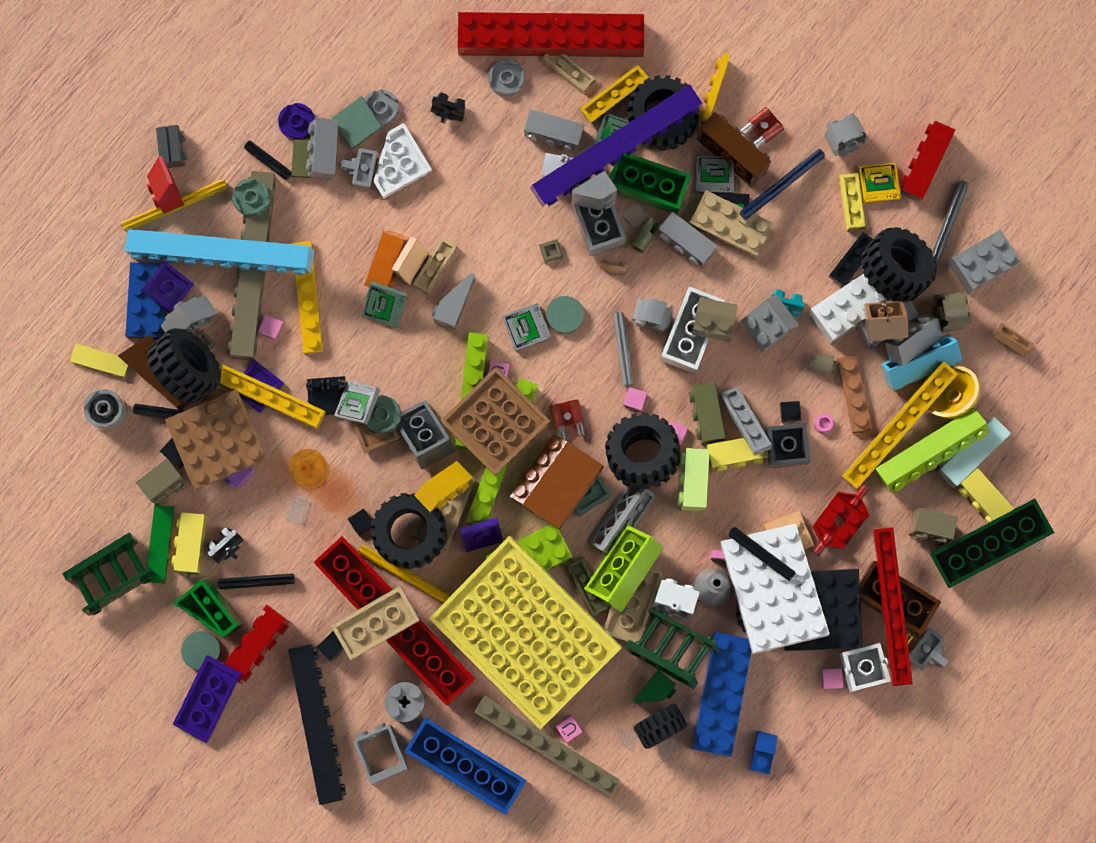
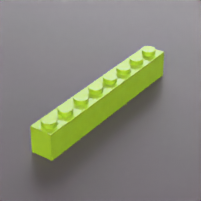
M520 378L517 388L533 403L538 390V384ZM510 462L496 476L487 468L485 469L466 519L467 525L489 520Z

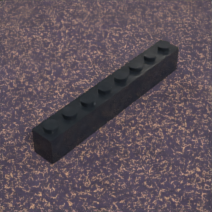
M312 644L288 649L319 805L345 800L344 796L347 795L345 784H341L340 776H343L341 764H337L336 756H339L337 744L333 745L332 737H335L333 725H329L328 720L331 717L329 705L325 706L324 698H327L326 688L321 686L320 679H323L321 667L317 666L316 661L319 659L318 649L314 648Z

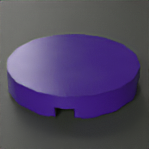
M294 103L287 105L279 114V129L288 139L303 140L310 136L308 133L309 124L312 123L315 116L312 110L304 104Z

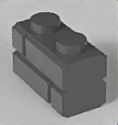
M179 125L157 127L159 157H163L168 168L185 166L184 160H187L186 148L183 149L182 142H185L184 130L181 131Z

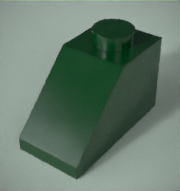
M657 670L633 702L663 701L666 697L670 699L676 692V689H674L676 683Z

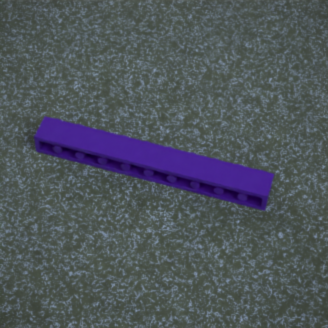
M689 84L532 184L530 187L531 191L542 207L548 205V207L558 202L557 198L563 194L566 197L572 193L573 187L587 182L590 176L594 174L597 176L606 171L605 167L609 164L611 166L616 165L621 161L620 157L625 154L630 156L637 151L636 147L640 144L643 146L653 141L651 137L656 134L658 136L663 135L668 131L667 127L672 124L677 126L684 121L683 117L687 114L692 116L700 111L698 107L702 104L701 100Z

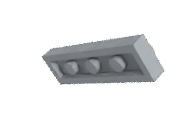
M735 387L720 393L722 402L753 455L755 456L772 449L771 442L739 388Z

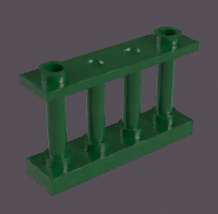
M130 532L62 573L66 581L71 584H77L88 604L82 608V611L88 616L100 613L103 607L139 585L149 583L153 579L152 577L156 575L155 571L150 567L145 570L133 549L138 544V541ZM123 552H127L138 572L136 576L129 580L117 560L118 555ZM105 563L111 564L121 582V585L111 590L100 570L101 566ZM89 573L94 574L105 594L97 600H94L83 580L84 576Z
M650 608L649 613L653 621L639 641L635 643L629 639L625 645L629 654L694 689L698 684L694 672L708 651L711 650L716 654L719 652L716 641L709 636L703 637L672 620L662 610L658 609L656 611ZM661 623L669 627L657 648L652 650V652L647 650L645 645ZM678 632L686 638L672 659L667 661L662 658V653L675 633ZM692 641L700 644L702 647L689 667L684 670L678 667V662Z

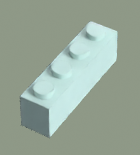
M995 417L990 421L988 419L985 420L990 432L986 437L972 443L967 449L959 451L950 460H945L939 464L941 469L937 473L952 488L958 486L1011 434Z

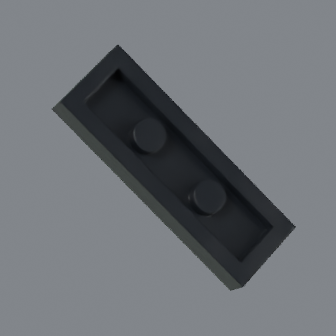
M862 232L828 277L841 287H844L861 266L862 253L873 238Z

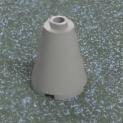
M705 569L697 575L693 587L696 588V591H699L698 600L704 605L710 607L720 606L731 596V579L720 569ZM713 582L717 583L718 587H715Z

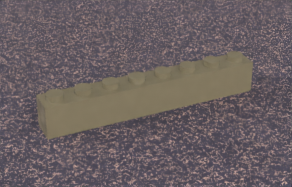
M485 695L474 711L477 715L607 796H610L619 781L612 774Z

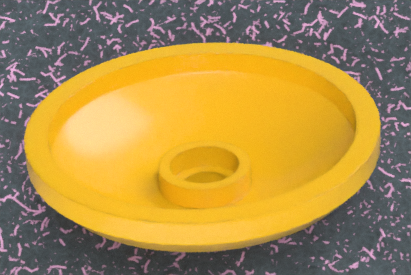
M950 366L958 375L928 408L933 415L945 419L955 418L965 414L974 406L979 397L980 384L976 375L966 367Z

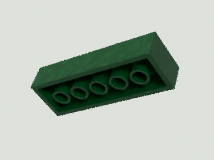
M1036 498L930 553V556L948 588H951L1055 532Z

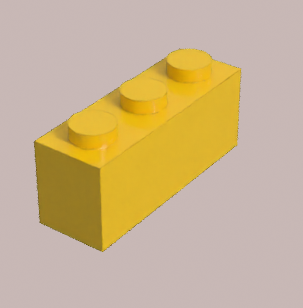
M456 461L425 482L414 496L429 512L436 508L441 509L447 503V500L450 502L458 496V492L464 493L470 487L468 483L473 477Z

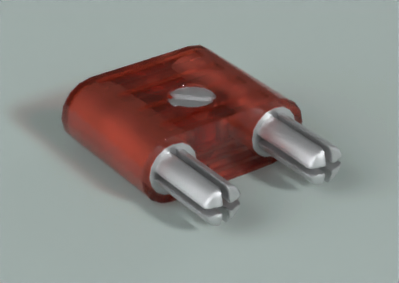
M765 107L749 119L747 125L740 129L744 135L753 128L760 137L754 142L756 148H758L764 142L768 143L781 133L784 127L773 113Z
M578 399L549 406L554 429H557L559 437L562 438V431L563 439L566 440L564 427L576 425L578 436H581V433L582 436L585 435L582 425L584 419Z

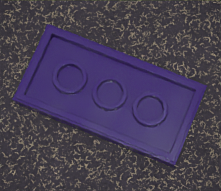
M207 655L172 725L205 743L209 742L242 673Z

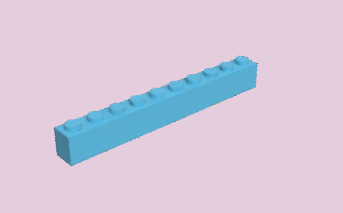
M128 229L124 250L131 258L138 260L146 257L152 261L166 259L167 262L177 263L178 261H184V263L195 265L198 262L211 267L214 264H219L224 268L238 266V268L243 270H250L251 267L263 272H267L268 269L275 270L277 273L292 271L297 275L311 273L315 253L310 246L132 229Z

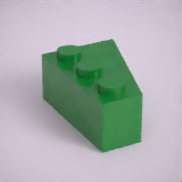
M209 579L200 580L173 603V605L181 608L188 615L196 618L221 637H230L244 625Z

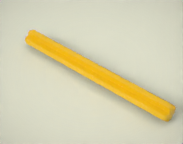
M222 179L182 196L184 206L163 214L160 207L153 208L121 222L122 228L125 232H128V229L133 230L227 190V184Z
M362 544L358 550L360 555L442 603H445L451 596L402 567L398 568L388 563L378 552Z

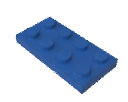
M130 262L126 338H145L150 334L154 339H159L165 334L161 325L166 320V310L141 292V289L161 263Z

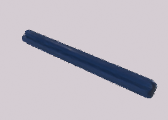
M821 149L816 150L744 207L739 213L744 220L750 218L824 159L825 153Z

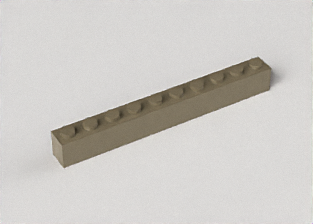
M251 171V177H248V179L252 178L263 182L268 188L271 198L269 206L260 215L253 217L243 215L245 231L241 232V240L269 242L276 176L271 172ZM250 267V270L237 268L236 278L239 279L238 286H235L234 297H237L236 305L233 304L232 307L234 323L230 324L232 341L228 342V353H230L233 359L256 360L266 273L258 271L257 268Z

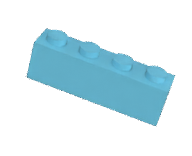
M948 334L904 366L892 363L890 360L882 363L881 366L886 383L893 390H896L931 375L943 361L949 366H954L956 363L963 361L958 341Z

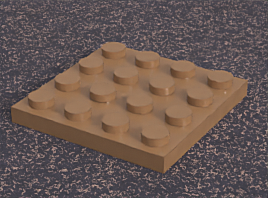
M495 367L440 422L496 476L550 423V420Z
M237 389L165 419L195 491L267 460Z

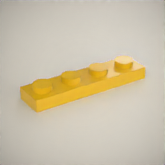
M723 52L722 59H717L715 69H718L716 75H712L709 84L712 86L711 92L707 91L704 102L707 103L706 108H701L699 114L700 126L712 115L731 54Z
M636 65L582 106L580 112L592 125L604 116L605 113H608L629 97L632 92H635L636 87L639 84L643 85L644 80L649 77L639 65Z

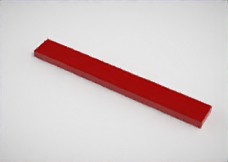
M893 527L873 529L892 686L912 685Z

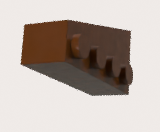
M150 334L118 355L121 360L177 409L182 410L190 404L179 401L177 397H172L156 381V377L152 375L151 367L148 366L147 353L149 347L156 341Z

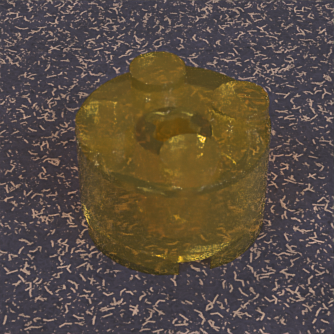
M304 449L298 451L290 458L288 471L291 479L297 486L311 491L319 489L325 484L329 476V465L323 455L317 450ZM308 466L313 468L309 474L305 471Z

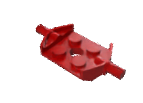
M862 485L855 494L838 492L812 526L819 540V544L812 551L814 554L818 551L816 555L819 557L827 547L845 549L846 545L870 515L863 502V497L869 491L868 487L864 490L866 486ZM838 516L843 517L845 520V524L842 527L835 524V518Z

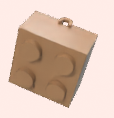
M883 299L880 302L864 304L865 326L869 341L881 342L886 339L901 340L908 338V316L903 300L887 302Z

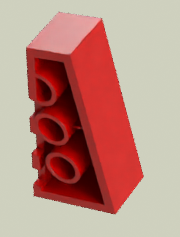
M936 120L932 124H928L924 133L927 136L918 145L916 151L919 153L916 159L912 158L908 168L911 170L909 175H904L900 185L903 188L901 191L921 200L924 198L956 129Z
M267 604L263 608L265 614L259 618L257 617L253 622L252 632L248 631L240 641L241 647H236L224 663L242 673L238 681L240 684L243 681L246 683L253 675L251 671L254 667H259L265 659L264 654L267 650L271 651L275 647L278 636L280 634L283 636L289 628L288 623L290 621Z

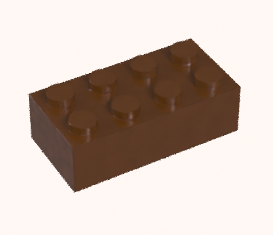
M714 112L700 126L696 140L713 155L722 156L728 163L734 161V173L751 188L767 173L771 163L769 155L764 151L758 150L755 143L742 136L741 131L735 126L732 127L722 114Z
M873 560L860 579V599L862 603L883 615L877 561ZM899 576L906 630L917 637L921 636L941 601Z

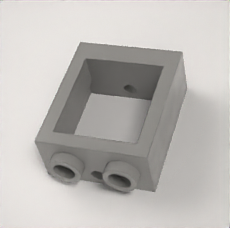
M385 723L374 727L375 731L369 734L367 731L357 734V739L353 740L371 785L409 769L391 725L386 726ZM388 732L400 764L373 774L361 743Z

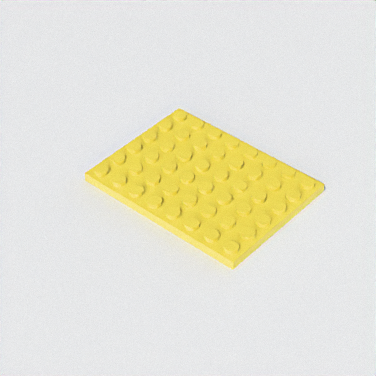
M508 536L429 618L540 730L622 648L511 536Z

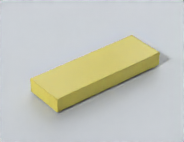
M859 173L840 175L839 180L846 231L865 229L866 223Z
M75 344L70 359L71 363L126 378L129 366L118 355L80 344Z

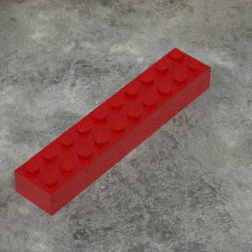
M458 12V55L544 56L549 54V56H560V54H565L568 57H643L644 14Z
M343 536L313 562L357 610L392 591L390 586ZM421 620L386 640L447 707L476 680Z

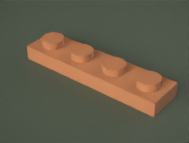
M852 355L837 358L852 433L871 430L872 426L857 357Z

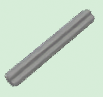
M623 312L614 313L622 382L623 386L628 387L633 385L625 318Z

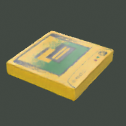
M896 162L858 167L863 204L901 199Z

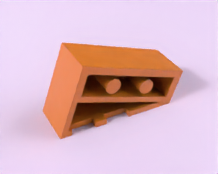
M384 231L382 233L364 286L369 287L370 283L374 281L394 288L396 273L392 268L410 239L409 237L393 231Z

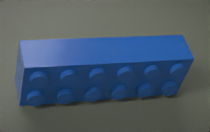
M714 632L712 638L716 641L719 652L716 654L710 650L691 749L732 757L752 651L748 638Z
M426 717L404 751L505 815L527 781Z

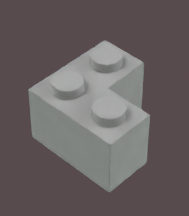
M195 296L187 302H178L174 306V310L165 317L166 320L161 327L165 333L174 328L185 329L187 332L193 333L196 328L210 324L218 313L206 296L199 298Z

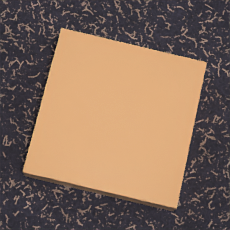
M411 237L392 270L405 284L411 286L429 253L417 239Z

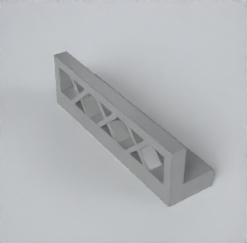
M630 484L626 487L588 543L607 555L625 526L629 525L635 528L656 498L649 489L644 490V487H639L635 495L630 496L633 490L632 485ZM626 504L624 511L619 512L620 507ZM615 520L616 523L609 528V523ZM601 536H605L600 545L596 543Z

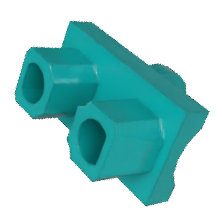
M776 289L771 297L777 295L793 317H801L805 305L802 295L793 294L792 298L788 299L784 298L785 292L783 290Z

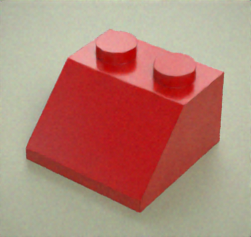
M158 157L147 175L149 180L147 187L150 194L155 195L152 200L156 208L160 207L163 214L184 206V203L163 157Z

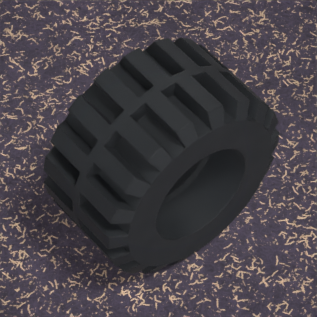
M674 703L635 724L633 729L644 748L650 749L685 729L688 724L677 704Z

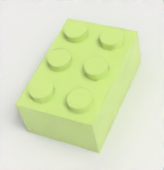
M686 448L685 452L681 453L679 468H683V472H680L678 487H682V490L677 498V506H681L680 511L703 513L707 507L710 450Z

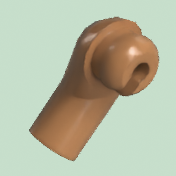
M603 260L600 268L613 274L625 275L628 273L629 264L620 262L618 266Z

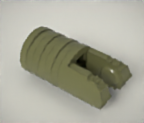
M651 216L646 219L630 242L631 247L640 253L645 252L660 228L658 223L654 224L655 220Z

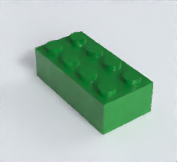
M625 154L620 157L621 161L614 165L610 175V179L617 189V195L669 213L674 212L678 215L691 174L632 154L630 156Z

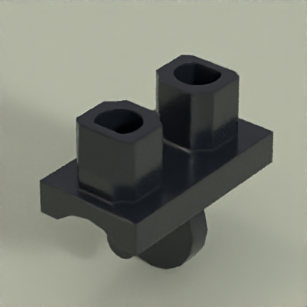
M442 92L437 97L433 96L431 112L441 117V123L445 124L447 119L463 122L465 100L457 98L454 103L448 101L449 96Z
M225 527L220 533L224 538L222 541L217 543L215 540H211L206 545L209 550L208 554L218 564L223 559L226 561L231 556L236 560L238 556L235 552L240 548L238 545L244 541L235 530Z

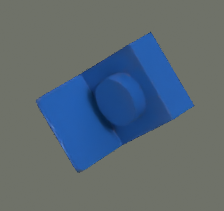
M757 732L749 770L770 774L773 756L776 753L777 735Z

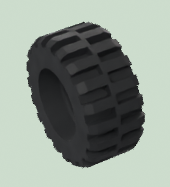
M660 75L654 76V80L650 78L644 80V84H639L635 92L631 94L627 120L630 123L644 114L651 102L659 99L666 100L689 84L686 82L682 84L681 79L677 77L675 80L670 79L671 75H665V78H660ZM700 111L692 116L687 114L683 117V122L677 126L671 125L667 127L668 131L663 135L658 136L656 134L651 137L653 141L649 143L651 145L650 149L656 150V147H661V151H667V147L675 149L678 147V144H685L687 138H691L696 129Z
M899 227L882 230L865 247L861 256V266L864 269L863 274L865 278H868L870 286H873L877 293L883 294V297L891 298L892 301L903 300V302L915 300L936 278L937 265H935V256L932 255L933 251L927 247V243L924 240L918 238L917 234L910 233V230H902ZM895 261H897L903 267V269L899 267Z
M179 328L170 329L149 347L147 359L152 375L156 377V381L163 386L165 391H168L172 397H177L179 401L197 403L219 385L221 380L219 362L216 361L215 355L209 350V347L199 337L194 336L192 332Z
M642 412V415L634 413L628 419L627 417L622 418L620 424L616 423L612 427L613 432L610 431L608 433V440L605 443L606 456L611 472L614 473V477L618 481L622 480V484L627 487L631 484L633 489L644 487V490L650 489L649 486L654 485L655 488L661 486L660 482L664 481L666 483L670 479L669 475L675 474L677 471L676 466L680 464V445L674 427L669 425L666 419L661 418L660 420L659 415L656 414L649 416L647 412ZM639 440H652L661 446L659 454L648 462H634L625 456L628 447Z
M400 493L401 495L397 497L394 495L390 497L391 500L388 502L384 501L381 504L380 510H376L374 514L375 519L371 522L373 545L379 554L395 567L405 569L422 568L423 565L433 562V559L440 555L441 548L445 546V537H447L445 519L438 508L429 512L414 496L416 493ZM407 513L419 515L427 525L425 540L413 549H403L397 546L391 536V528L395 520Z

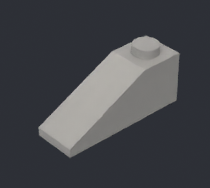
M474 273L467 276L440 301L438 306L435 305L432 311L434 323L456 330L476 279Z

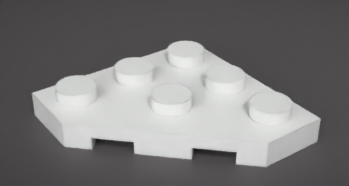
M404 123L387 132L385 145L381 153L377 173L375 174L374 184L383 199L432 172L431 167Z

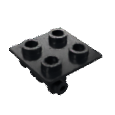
M345 376L307 379L308 403L326 411L325 415H335L346 386Z

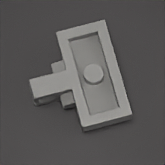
M359 148L357 158H352V161L342 160L341 170L349 171V175L353 176L352 186L371 188L377 151Z
M929 628L909 654L910 662L921 671L928 663L930 665L936 663L941 668L945 667L948 660L941 656L943 651L939 648L946 639L932 628Z

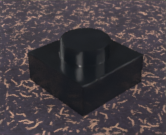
M799 401L780 402L781 422L801 421Z

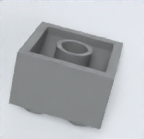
M604 171L573 189L572 203L597 210L608 209L615 204L617 189Z

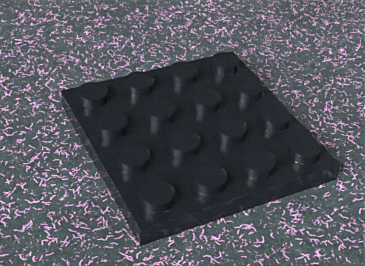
M859 569L811 571L830 634L829 636L784 646V651L863 648Z

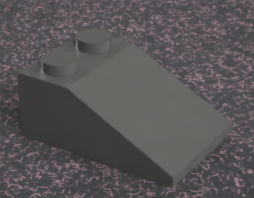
M426 400L401 413V421L397 428L421 470L455 452L451 439Z

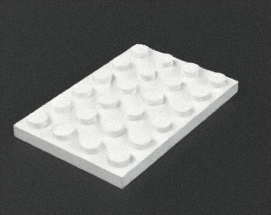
M796 523L747 535L796 572L790 581L735 540L721 541V548L752 654L829 636L830 633Z

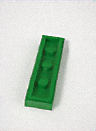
M154 505L147 568L150 567L155 571L156 575L152 577L153 579L149 583H166L175 510L173 506Z

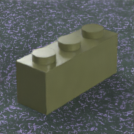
M715 382L693 385L688 395L690 403L694 404L695 410H692L693 421H697L698 428L695 429L697 440L701 441V445L724 441L725 433Z

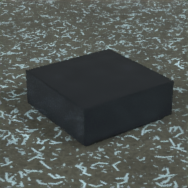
M364 508L348 518L357 535L371 528L372 521Z

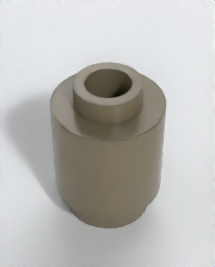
M817 353L816 355L811 354L808 369L813 370L815 373L831 376V372L836 371L837 361H834L833 356Z

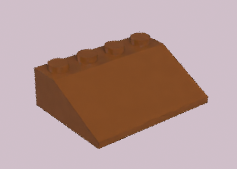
M553 434L510 497L522 508L560 530L599 476L604 466L568 441Z

